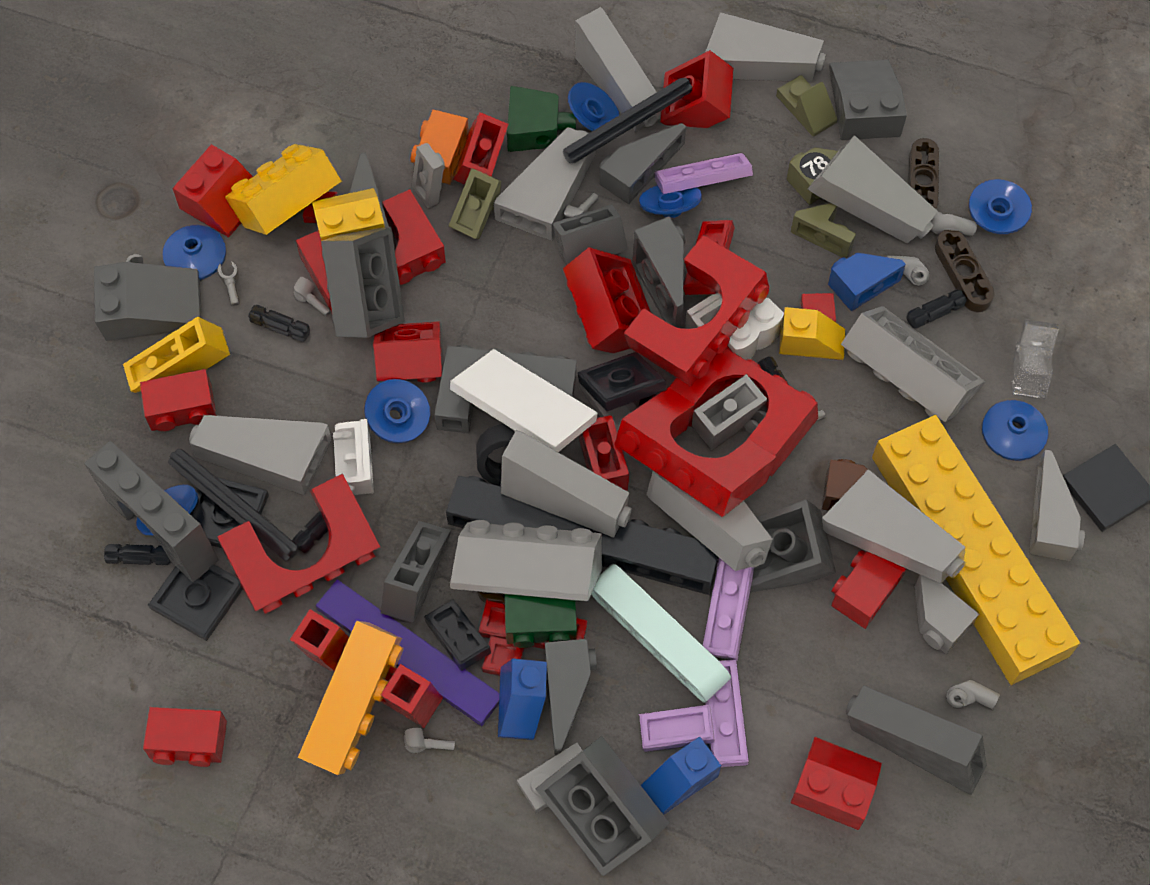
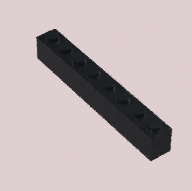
M458 475L446 510L448 525L464 528L467 522L485 520L490 524L496 525L520 523L524 527L532 528L548 525L556 527L557 530L572 531L584 528L593 533H601L501 494V485L489 484L477 476H469L467 478ZM637 519L628 521L625 528L619 526L614 538L602 533L603 567L608 568L610 565L615 564L625 573L709 595L719 557L697 538L683 536L679 531L671 528H664L662 530L653 528L646 522Z

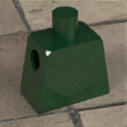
M510 86L507 127L508 152L546 149L557 138L558 130H565L567 127L576 130V117L573 112H559V96L557 94Z

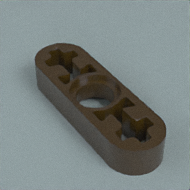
M920 138L912 144L910 150L908 184L918 194L926 195L925 200L937 210L939 198V147L931 139ZM920 151H926L928 156L926 164H921L922 153ZM924 174L930 177L932 182L923 185L918 183L915 177Z
M942 231L938 236L935 252L955 289L962 290L966 296L965 307L973 312L986 311L994 298V289L964 235L959 231ZM956 244L955 250L950 245ZM967 265L972 269L973 274L962 276L957 272L956 267ZM974 291L979 296L984 295V299L981 300L979 297H973Z

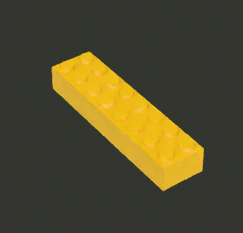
M937 415L878 440L872 459L888 485L965 546L964 561L966 563L954 578L948 576L946 580L955 595L979 614L974 622V626L1010 685L1018 683L1069 658L1079 646L1080 641Z

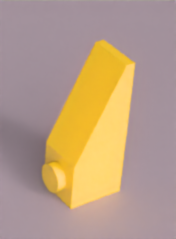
M196 317L125 362L123 366L130 391L137 393L141 391L140 382L202 369L207 370L229 356L230 352L222 328L200 317Z

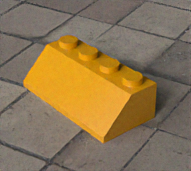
M356 621L298 758L336 775L344 774L346 769L352 770L360 753V750L356 748L361 734L364 736L368 734L375 716L370 714L376 700L381 702L383 699L380 694L389 682L385 680L390 666L395 668L401 658L403 647L399 646L402 638L371 623Z

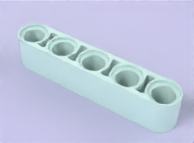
M612 564L599 576L591 593L594 599L699 700L706 703L731 679L727 669L621 568Z

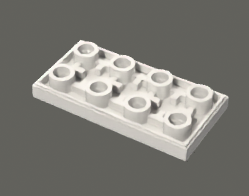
M495 349L450 381L451 391L513 430L521 431L557 452L562 450L597 420L598 413Z

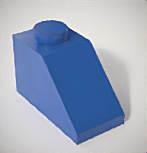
M856 253L848 259L843 257L833 264L828 285L852 312L901 281L906 264L901 259Z
M511 659L500 667L498 737L534 739L546 698L547 662Z
M698 737L670 756L641 784V787L664 815L718 778L722 765L702 738Z

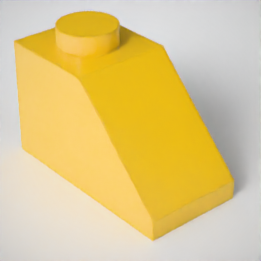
M784 308L780 329L779 354L837 360L844 359L845 347L841 343L845 339V328L818 310Z

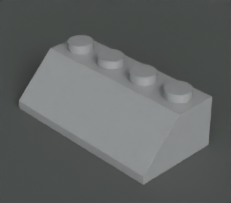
M884 306L861 313L841 343L848 350L847 354L852 359L868 364L874 369L873 373L875 376L885 382H892L900 388L899 393L903 397L913 402L916 400L925 407V412L930 417L937 415L940 421L947 422L954 418L986 382Z
M485 520L467 522L458 536L450 589L588 601L602 571V533H593L584 528L572 531L557 530L556 527L548 525L532 528L524 527L520 523L496 525L490 524Z

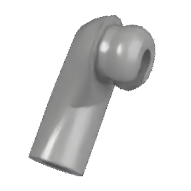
M967 680L952 686L946 695L948 703L955 708H962L978 702L992 710L1000 696L999 693L973 680Z

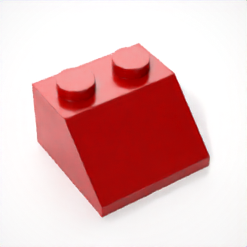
M709 50L665 72L663 88L680 78H687L692 86V92L661 110L660 122L664 125L672 126L682 123L686 127L709 128L730 118L734 68Z
M211 144L176 183L173 191L179 209L229 238L241 222L225 196L232 192L231 187L243 179L249 180L253 176L236 158Z
M440 321L398 324L374 335L373 347L377 382L390 379H417L418 382H432L437 379L436 377L442 376Z
M814 737L791 804L859 830L872 801L882 763Z

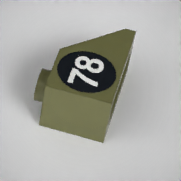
M814 147L806 153H798L791 159L786 180L809 205L821 197L815 195L807 188L838 151Z

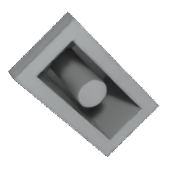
M746 374L695 409L691 426L708 447L713 450L736 434L767 402V398Z
M919 575L914 586L919 632L923 634V638L928 645L936 650L940 649L947 654L973 626L979 614L942 583Z

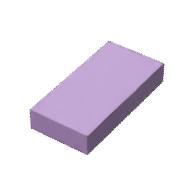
M710 705L639 714L642 747L645 752L685 747L698 737H701L705 744L715 742Z

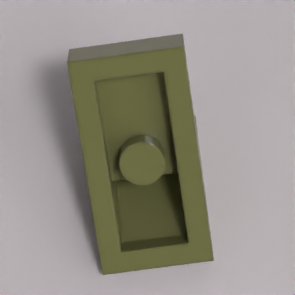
M800 75L777 89V98L813 137L837 123V116L823 82H819L812 87Z
M471 168L449 227L474 239H480L491 210H494V202L500 195L501 181Z
M832 203L796 211L793 217L791 233L842 258L845 257L847 259L852 251L856 233L850 231L846 226L833 223L838 206Z

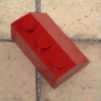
M588 247L563 268L567 279V286L572 292L577 306V314L581 318L587 334V341L592 349L609 353L631 349L624 332L643 308L651 312L631 259Z

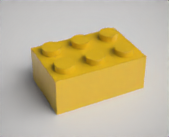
M293 144L284 149L281 153L282 157L274 163L269 161L261 165L256 170L258 174L251 179H243L231 187L232 192L226 195L225 198L244 228L267 235L339 184L341 179L323 149Z

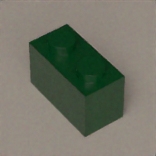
M505 594L507 644H513L518 648H528L534 646L535 643L576 640L575 600Z

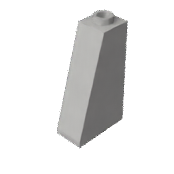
M601 7L575 20V59L598 87L609 95L621 114L657 93ZM661 111L633 128L636 132L644 127L654 125L660 119Z
M721 12L705 51L711 50L734 68L733 79L791 81L802 75L807 82H812L816 70L822 71L826 59V54L821 53L824 40Z
M567 127L496 198L494 202L495 220L552 241L555 236L552 223L563 220L567 205L571 204L596 155V151L576 163H568L563 155V149L589 133Z
M855 135L839 149L807 188L815 195L905 243H909L917 236L922 239L934 226L930 221L938 212Z
M204 415L200 424L193 427L189 437V443L196 458L302 495L306 494L331 441L328 425L320 422Z
M518 430L515 431L502 455L501 494L613 538L619 526L625 528L632 512V508L628 507L629 492Z
M652 472L646 494L648 498L733 570L753 568L765 563L773 539L744 501L724 517H721L656 472Z
M869 469L822 517L823 530L827 534L939 583H942L948 576L954 578L966 563L964 561V545Z

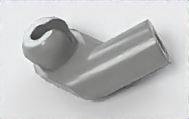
M937 212L930 221L934 225L931 231L936 234H940L944 230L959 231L963 235L973 236L977 229L975 221L952 214H942L941 212Z
M887 255L888 258L904 261L906 266L903 274L914 285H923L928 281L929 271L918 258Z

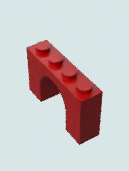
M410 189L382 201L388 226L391 227L392 233L398 241L395 257L400 285L408 283L413 277L426 271H434L441 264L446 263L444 245ZM318 230L297 239L296 243L302 262L332 313L330 295L327 289L325 263L322 257L321 238Z
M704 235L684 258V263L689 276L711 288L722 297V304L716 316L703 326L682 329L670 325L643 308L624 332L629 348L689 386H692L697 378L701 379L707 373L712 359L717 353L720 354L727 348L732 334L737 328L741 329L746 324L751 310L756 304H761L766 299L770 288L765 271Z
M727 346L722 353L716 354L710 362L707 373L701 379L697 378L692 386L676 378L669 388L694 403V412L695 409L747 374L767 398L765 404L768 408L764 419L747 440H751L776 456L770 473L772 477L818 420V402L805 391L799 392L792 388L782 377L770 375L762 370L755 361L743 359L733 353ZM693 412L688 424L690 427H692Z
M669 387L666 391L659 393L622 418L614 445L721 517H724L767 483L776 460V456L751 440H747L730 454L719 458L701 457L680 447L674 441V438L687 430L695 404Z
M343 473L309 490L326 522L329 536L327 548L323 556L314 565L302 570H288L275 564L264 551L250 521L217 536L254 611L262 608L264 614L283 605L281 598L293 592L297 598L314 589L312 582L324 576L326 582L345 573L344 565L355 560L358 566L376 557L373 550L379 548L380 545Z
M310 609L290 640L307 657L334 673L349 636L339 626ZM402 664L398 668L390 666L385 680L389 682L380 694L383 697L381 702L425 728L443 697L430 681Z

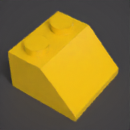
M374 188L312 202L321 241L340 234L385 227L379 200Z

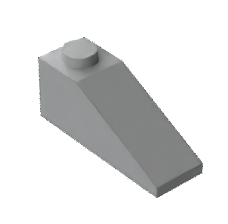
M1045 450L1037 463L1029 554L1070 561L1077 550H1082L1085 531L1080 530V514L1053 452Z

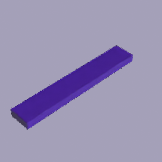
M339 580L334 582L315 605L319 612L350 634L356 621H362L376 625L402 638L399 646L403 647V652L397 667L402 664L430 681L443 697V700L481 727L499 705V693L466 669L461 671L457 664L392 617L381 614L379 608Z

